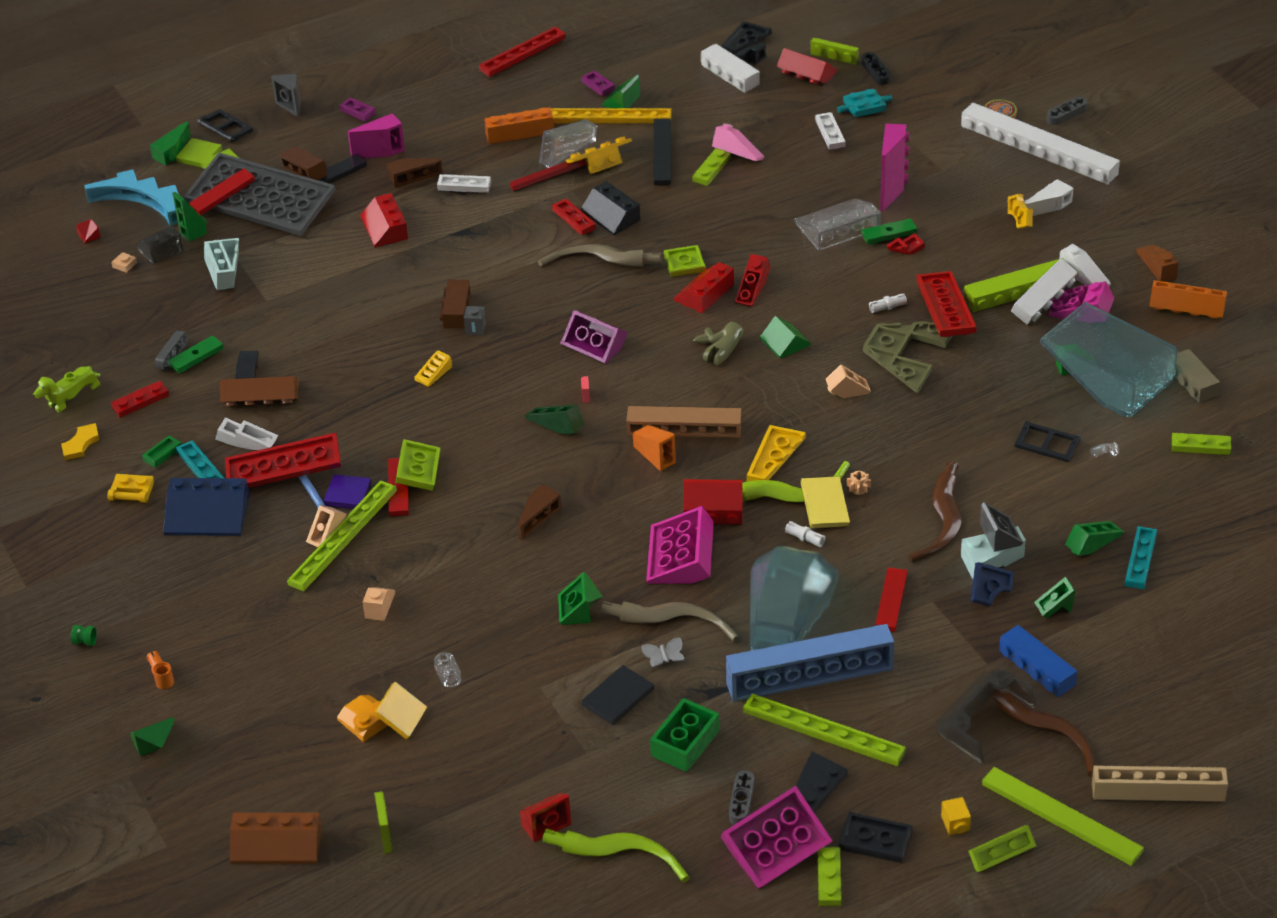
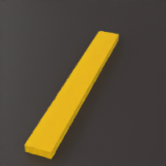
M550 108L554 123H654V119H670L672 114L670 108Z

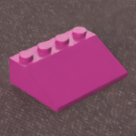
M885 124L881 159L880 211H884L904 191V184H908V173H905V170H908L909 160H905V157L909 156V146H906V142H909L910 132H906V124Z
M703 506L651 525L646 578L648 584H690L710 577L714 521Z
M796 786L728 828L721 835V839L733 857L758 889L832 842V839Z

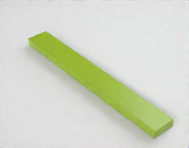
M380 480L287 580L288 585L304 592L397 492L396 486Z
M751 694L743 707V713L897 767L906 753L905 746L755 694Z
M993 767L982 780L983 786L1130 866L1143 853V846L996 767Z

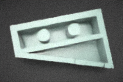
M239 238L206 241L204 243V259L216 290L234 288L239 255Z
M1018 526L1015 528L1023 541V544L1018 547L994 552L985 534L962 539L961 557L972 579L974 577L975 563L977 562L999 568L1001 566L1006 567L1024 557L1025 538Z

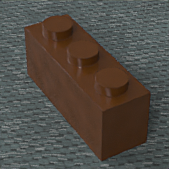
M297 146L279 154L283 169L290 173L314 180H319L328 175L327 165L323 159Z
M448 280L447 287H444V298H442L443 310H440V321H443L444 328H465L464 314L466 307L469 306L471 295L469 280Z

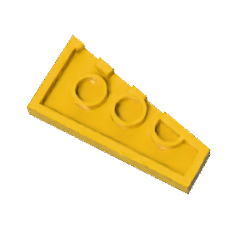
M769 425L747 473V481L770 480L805 440L806 432Z

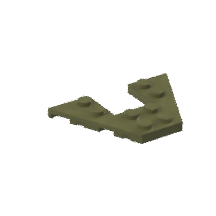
M934 321L913 322L912 325H900L901 323L876 324L863 345V352L913 391L919 393L932 371V365L901 357L902 352L910 339L946 348L952 336L940 337Z

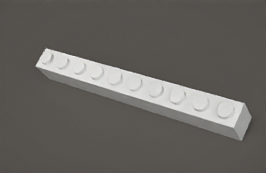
M972 103L962 112V127L1105 184H1109L1119 173L1120 160L981 105Z

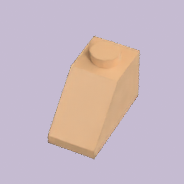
M843 365L836 368L826 378L829 392L843 399L866 395L871 392L866 379Z
M319 505L306 542L319 547L345 519L347 514L332 507Z
M369 587L363 599L365 619L385 621L395 595V590Z

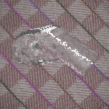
M1102 443L1090 448V454L1092 457H1096L1109 451L1111 456H1116L1120 453V450L1116 443Z

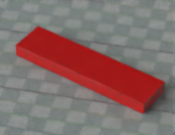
M243 168L189 204L199 215H202L254 182L255 177Z
M399 458L388 459V483L396 486L397 492L389 499V517L409 515L408 485L395 482Z
M888 567L875 626L887 624L890 632L896 631L908 570Z

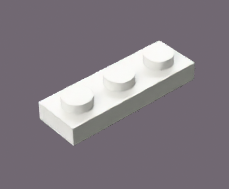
M832 112L815 115V121L828 149L845 147L844 137Z
M440 174L437 189L442 191L488 193L491 177Z

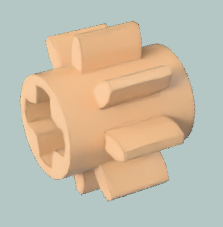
M863 471L850 473V478H847L849 491L856 495L867 493L868 488L871 487V479H868L869 474Z

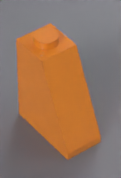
M650 425L633 432V447L658 470L662 471L676 463L675 435L673 433Z

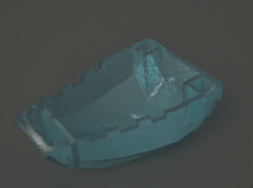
M776 546L755 560L751 569L750 651L803 641V637L806 633L810 632L815 620L818 621L823 609L827 608L830 604L839 577V572L820 553Z

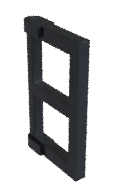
M221 109L207 116L204 115L197 121L198 124L226 138L231 143L253 131V127ZM219 116L229 120L217 127L208 123ZM234 124L243 128L231 135L222 131Z
M1025 421L1014 447L1069 463L1081 440V436ZM1029 429L1048 434L1042 447L1023 443ZM1053 436L1072 440L1066 455L1047 449Z

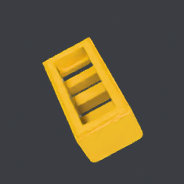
M436 351L414 377V380L430 387L452 368L451 357L441 351Z

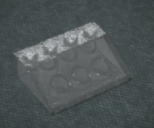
M854 198L795 218L794 222L818 250H822L862 236L861 229L881 225V212L872 203Z

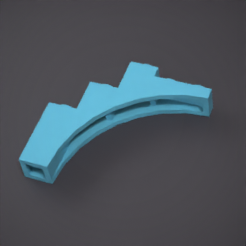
M134 170L117 173L116 178L84 185L88 202L112 199L139 202L160 212L170 226L178 224L172 194L173 192L178 194L175 185L158 189L154 177L137 181Z

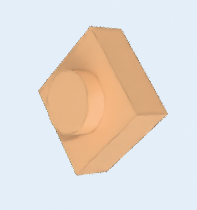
M123 252L112 261L113 268L126 273L137 264L136 257Z

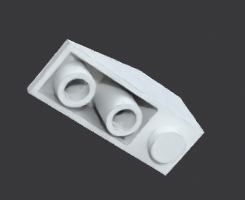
M1057 179L1024 203L1028 209H1033V216L1061 210L1072 202L1073 187Z

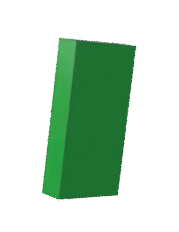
M169 435L144 453L142 460L157 468L177 453L176 447L182 445V442Z

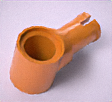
M153 651L154 656L150 652L146 658L152 667L151 671L154 675L156 686L160 689L172 687L174 678L171 665L163 662L157 651Z

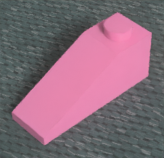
M723 124V126L716 127L712 147L723 149L724 151L754 161L764 159V155L739 130L734 129L732 125Z

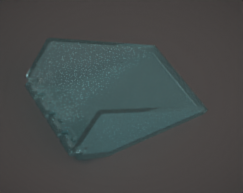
M1087 302L1080 305L1040 339V343L1101 406L1123 417L1126 415L1133 417L1141 408L1165 389L1175 376L1178 352L1176 346Z

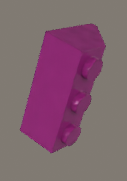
M574 310L560 344L607 363L622 349L628 332Z

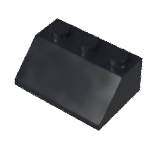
M607 181L592 189L581 208V211L587 217L612 235H616L641 221L640 204Z

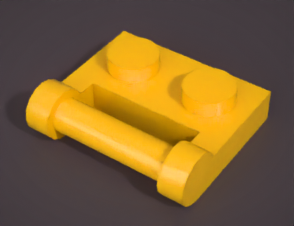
M116 474L111 489L108 490V501L119 499L147 503L154 484V477Z

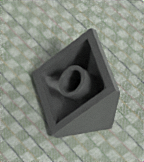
M297 74L271 76L276 104L296 116L300 115L301 96Z
M983 502L981 504L980 526L993 551L1021 546L1023 541L1010 516Z

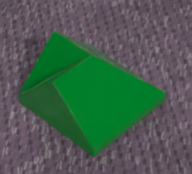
M585 572L558 594L559 624L561 625L590 623V607L603 597Z
M173 717L129 733L139 756L163 747L175 721Z

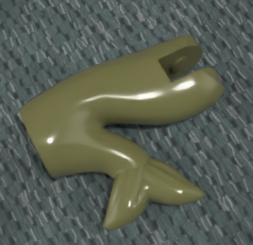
M736 322L727 323L716 334L713 333L710 327H707L704 330V334L694 338L693 342L712 344L703 353V360L710 362L714 358V365L719 366L732 353L743 337L744 330Z

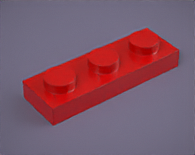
M568 199L561 200L552 205V210L581 236L596 229V223Z
M158 381L110 402L111 408L121 418L168 397L169 391L161 381Z

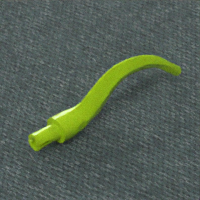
M844 461L833 477H840L841 480L850 467V463ZM774 480L743 482L744 502L761 497H772L788 502H805L802 488Z
M546 829L543 835V843L562 847L563 852L574 855L607 856L628 849L644 850L668 862L683 883L687 882L690 878L667 849L644 836L633 833H614L599 837H587L572 831H567L564 834Z

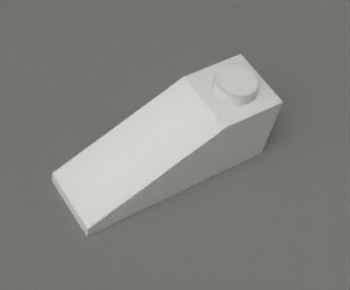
M1074 244L1060 251V259L1063 258L1065 262L1077 271L1075 279L1084 285L1104 281L1107 282L1108 286L1111 285L1110 281L1085 251Z

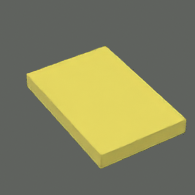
M840 477L801 478V487L810 528L849 526L850 520Z

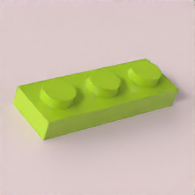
M814 37L811 40L812 55L854 65L858 63L859 48Z
M715 148L694 173L692 181L708 186L731 159V153Z
M1172 433V451L1230 455L1231 436Z
M1024 825L969 850V854L975 870L980 872L1036 847L1029 826Z
M823 847L818 850L819 906H841L840 847Z

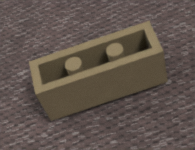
M1190 349L1170 355L1168 364L1170 374L1175 376L1198 403L1218 396L1220 381Z

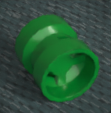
M82 625L73 626L71 631V643L73 645H80L81 643H85L86 646L95 645L97 639L95 626H87L86 628L82 627Z

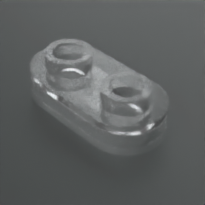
M448 652L437 654L434 658V666L442 684L447 687L457 686L461 682V671L454 656Z

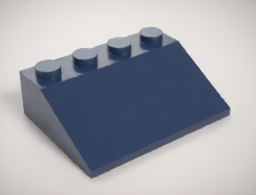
M170 478L166 498L164 535L241 536L250 496L247 479Z

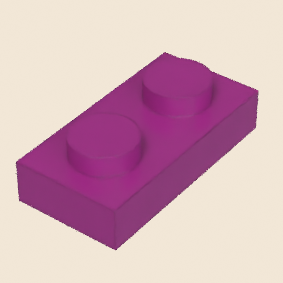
M596 71L581 77L582 83L601 96L615 90V84Z
M351 97L339 105L340 111L362 121H367L376 114L374 107Z

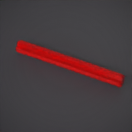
M584 158L572 163L563 162L510 182V188L512 191H516L587 165L586 159Z

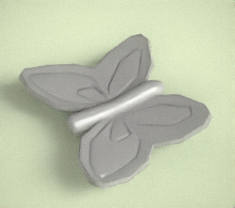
M679 637L668 642L666 650L664 645H660V649L651 644L642 645L641 647L643 654L651 659L650 664L652 667H656L663 662L668 663L669 660L683 661L685 659L680 653L683 644Z

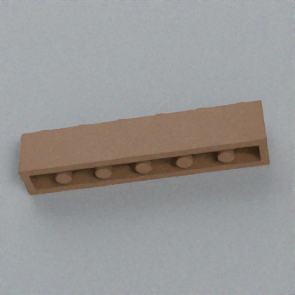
M628 406L626 420L627 435H633V432L650 425L671 432L675 436L741 438V408Z

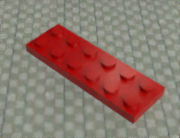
M952 271L916 275L917 284L940 337L976 333V324Z
M336 433L225 458L226 477L247 479L248 488L342 467Z

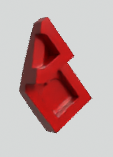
M915 233L903 241L897 238L887 244L888 250L912 255L925 248V243Z

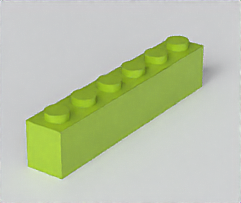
M1060 259L965 285L964 300L973 312L1019 300Z

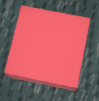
M584 376L581 378L582 400L584 403H589L588 376Z

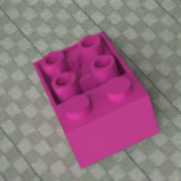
M393 114L348 131L351 156L358 154L361 158L388 157L405 151L402 123Z
M1106 281L1077 286L1067 290L1064 289L1065 292L1059 299L1054 298L1048 313L1051 317L1088 324L1106 321L1114 301V296Z

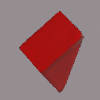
M92 219L76 225L77 234L84 243L101 237L99 227Z

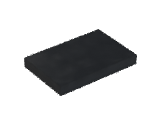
M622 665L581 700L582 706L611 725H614L654 690V684Z
M849 812L838 847H840V850L903 863L913 831V825Z

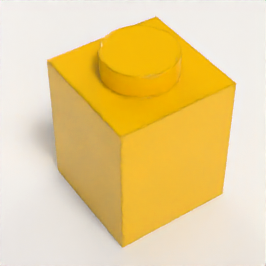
M963 797L942 801L941 817L948 834H961L970 831L971 816Z

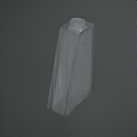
M585 119L544 131L539 163L549 168L570 158L571 154L579 152L596 140L598 126Z

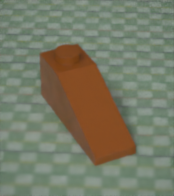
M1155 245L1136 249L1138 255L1158 281L1167 282L1177 279L1179 262L1170 251Z

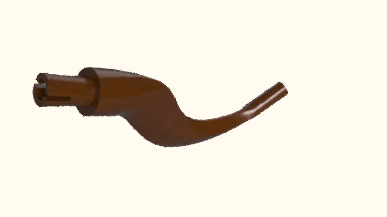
M952 461L947 462L945 471L939 474L933 490L932 502L943 521V530L932 545L909 554L908 559L910 562L940 550L959 531L961 513L953 498V491L957 482L955 474L959 468L956 462H954L952 468Z
M994 683L987 686L985 694L996 701L998 709L1006 715L1033 727L1059 731L1071 738L1085 756L1087 775L1089 777L1093 776L1095 763L1092 749L1084 735L1073 724L1054 714L1031 709L1012 692L1005 693Z

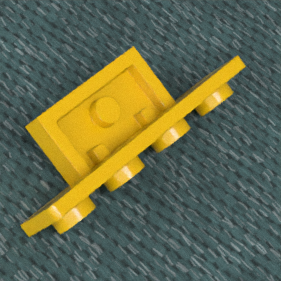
M625 136L615 139V143L610 144L609 141L600 144L601 148H588L584 154L580 155V152L571 154V158L567 159L566 162L572 163L585 158L589 172L593 174L623 163L618 146L632 142L631 138L625 139Z

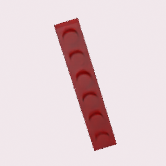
M555 26L479 64V69L487 76H493L566 39V34Z

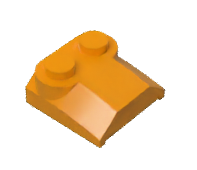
M370 695L358 696L345 705L337 717L340 723L363 742L388 726L374 714L381 701H377Z

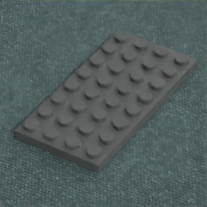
M219 152L184 195V200L190 203L245 168L254 175L255 181L211 208V210L302 236L336 189L335 185Z

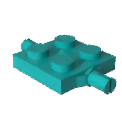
M875 89L850 93L843 96L845 105L837 106L838 113L848 111L854 117L886 111V102L893 100L892 95L880 96Z

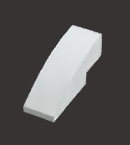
M226 417L216 434V440L251 450L270 448L278 438V435L245 420L242 424H239Z

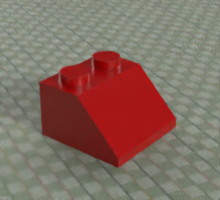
M555 794L520 811L521 826L533 842L542 839L546 829L557 832L572 825L568 794Z

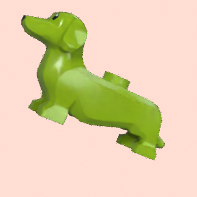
M91 366L79 367L73 372L66 373L64 378L56 383L49 377H41L33 396L36 398L45 396V399L49 401L48 405L51 408L55 406V410L61 412L66 408L65 401L75 397L84 386L91 384L90 388L94 390L101 385L97 378L100 377V374L93 372Z

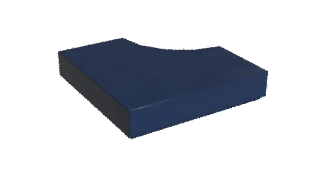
M981 562L975 563L970 602L988 607L991 606L998 593H1009L1012 591L1014 572Z

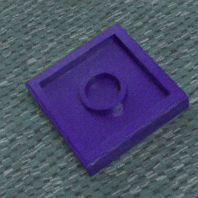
M334 474L324 498L325 506L354 509L368 494L372 483L371 478Z

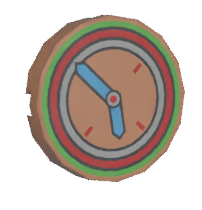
M1007 100L989 101L984 106L1014 119L1017 116V107L1014 103Z

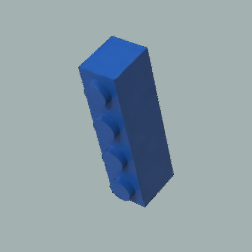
M1019 625L1000 636L999 651L1002 655L1008 657L1019 668L1026 671L1034 680L1045 686L1049 692L1059 697L1076 685L1077 670Z

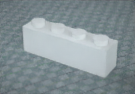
M714 44L701 51L702 66L744 93L760 85L759 71L719 45Z
M1061 258L1015 302L1011 312L1026 325L1031 321L1035 322L1041 316L1040 312L1043 309L1046 311L1050 308L1054 298L1059 299L1065 292L1064 289L1066 287L1070 288L1076 280L1074 278L1077 271Z

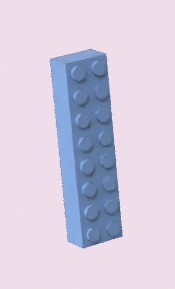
M884 624L727 655V687L732 701L735 702L749 699L751 694L765 696L893 670L894 640L888 625Z

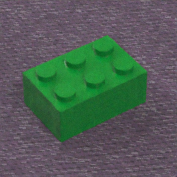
M683 698L651 737V757L688 772L720 731V714Z

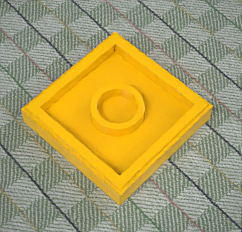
M394 682L374 714L407 739L412 734L427 706L398 683Z

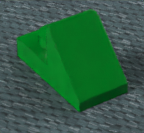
M1064 577L1034 603L1042 616L1047 619L1062 606L1071 612L1076 591L1068 578Z

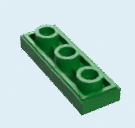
M911 218L861 229V234L867 245L886 240L890 241L899 237H908L914 233L917 234V227Z
M212 335L169 359L168 364L180 374L223 350V343Z

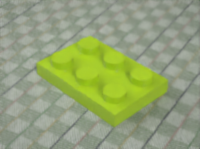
M403 439L395 482L433 491L440 447Z

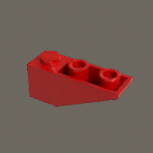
M750 254L735 303L753 306L766 283L771 268L768 257Z

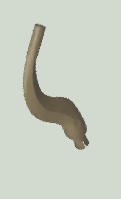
M584 244L562 249L538 260L539 266H543L564 255L592 253L611 263L630 267H644V264H661V252L644 253V250L620 251L602 244Z
M604 601L601 608V614L620 617V621L628 623H658L683 615L696 616L718 625L733 642H737L740 638L719 616L694 604L670 602L643 607L625 601L622 605Z

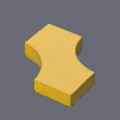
M1023 194L1009 196L1008 214L1014 216L1017 229L1032 227L1033 209L1026 207Z
M96 423L77 427L76 435L71 440L61 443L65 460L83 457L86 448L100 440Z

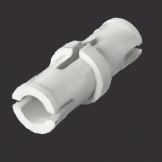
M904 293L892 297L885 296L884 299L869 302V308L871 313L882 310L889 311L894 307L906 305L907 298Z
M789 521V524L786 525L785 532L800 538L802 542L807 541L818 547H822L825 542L824 535L812 531L807 526L803 527L792 521Z

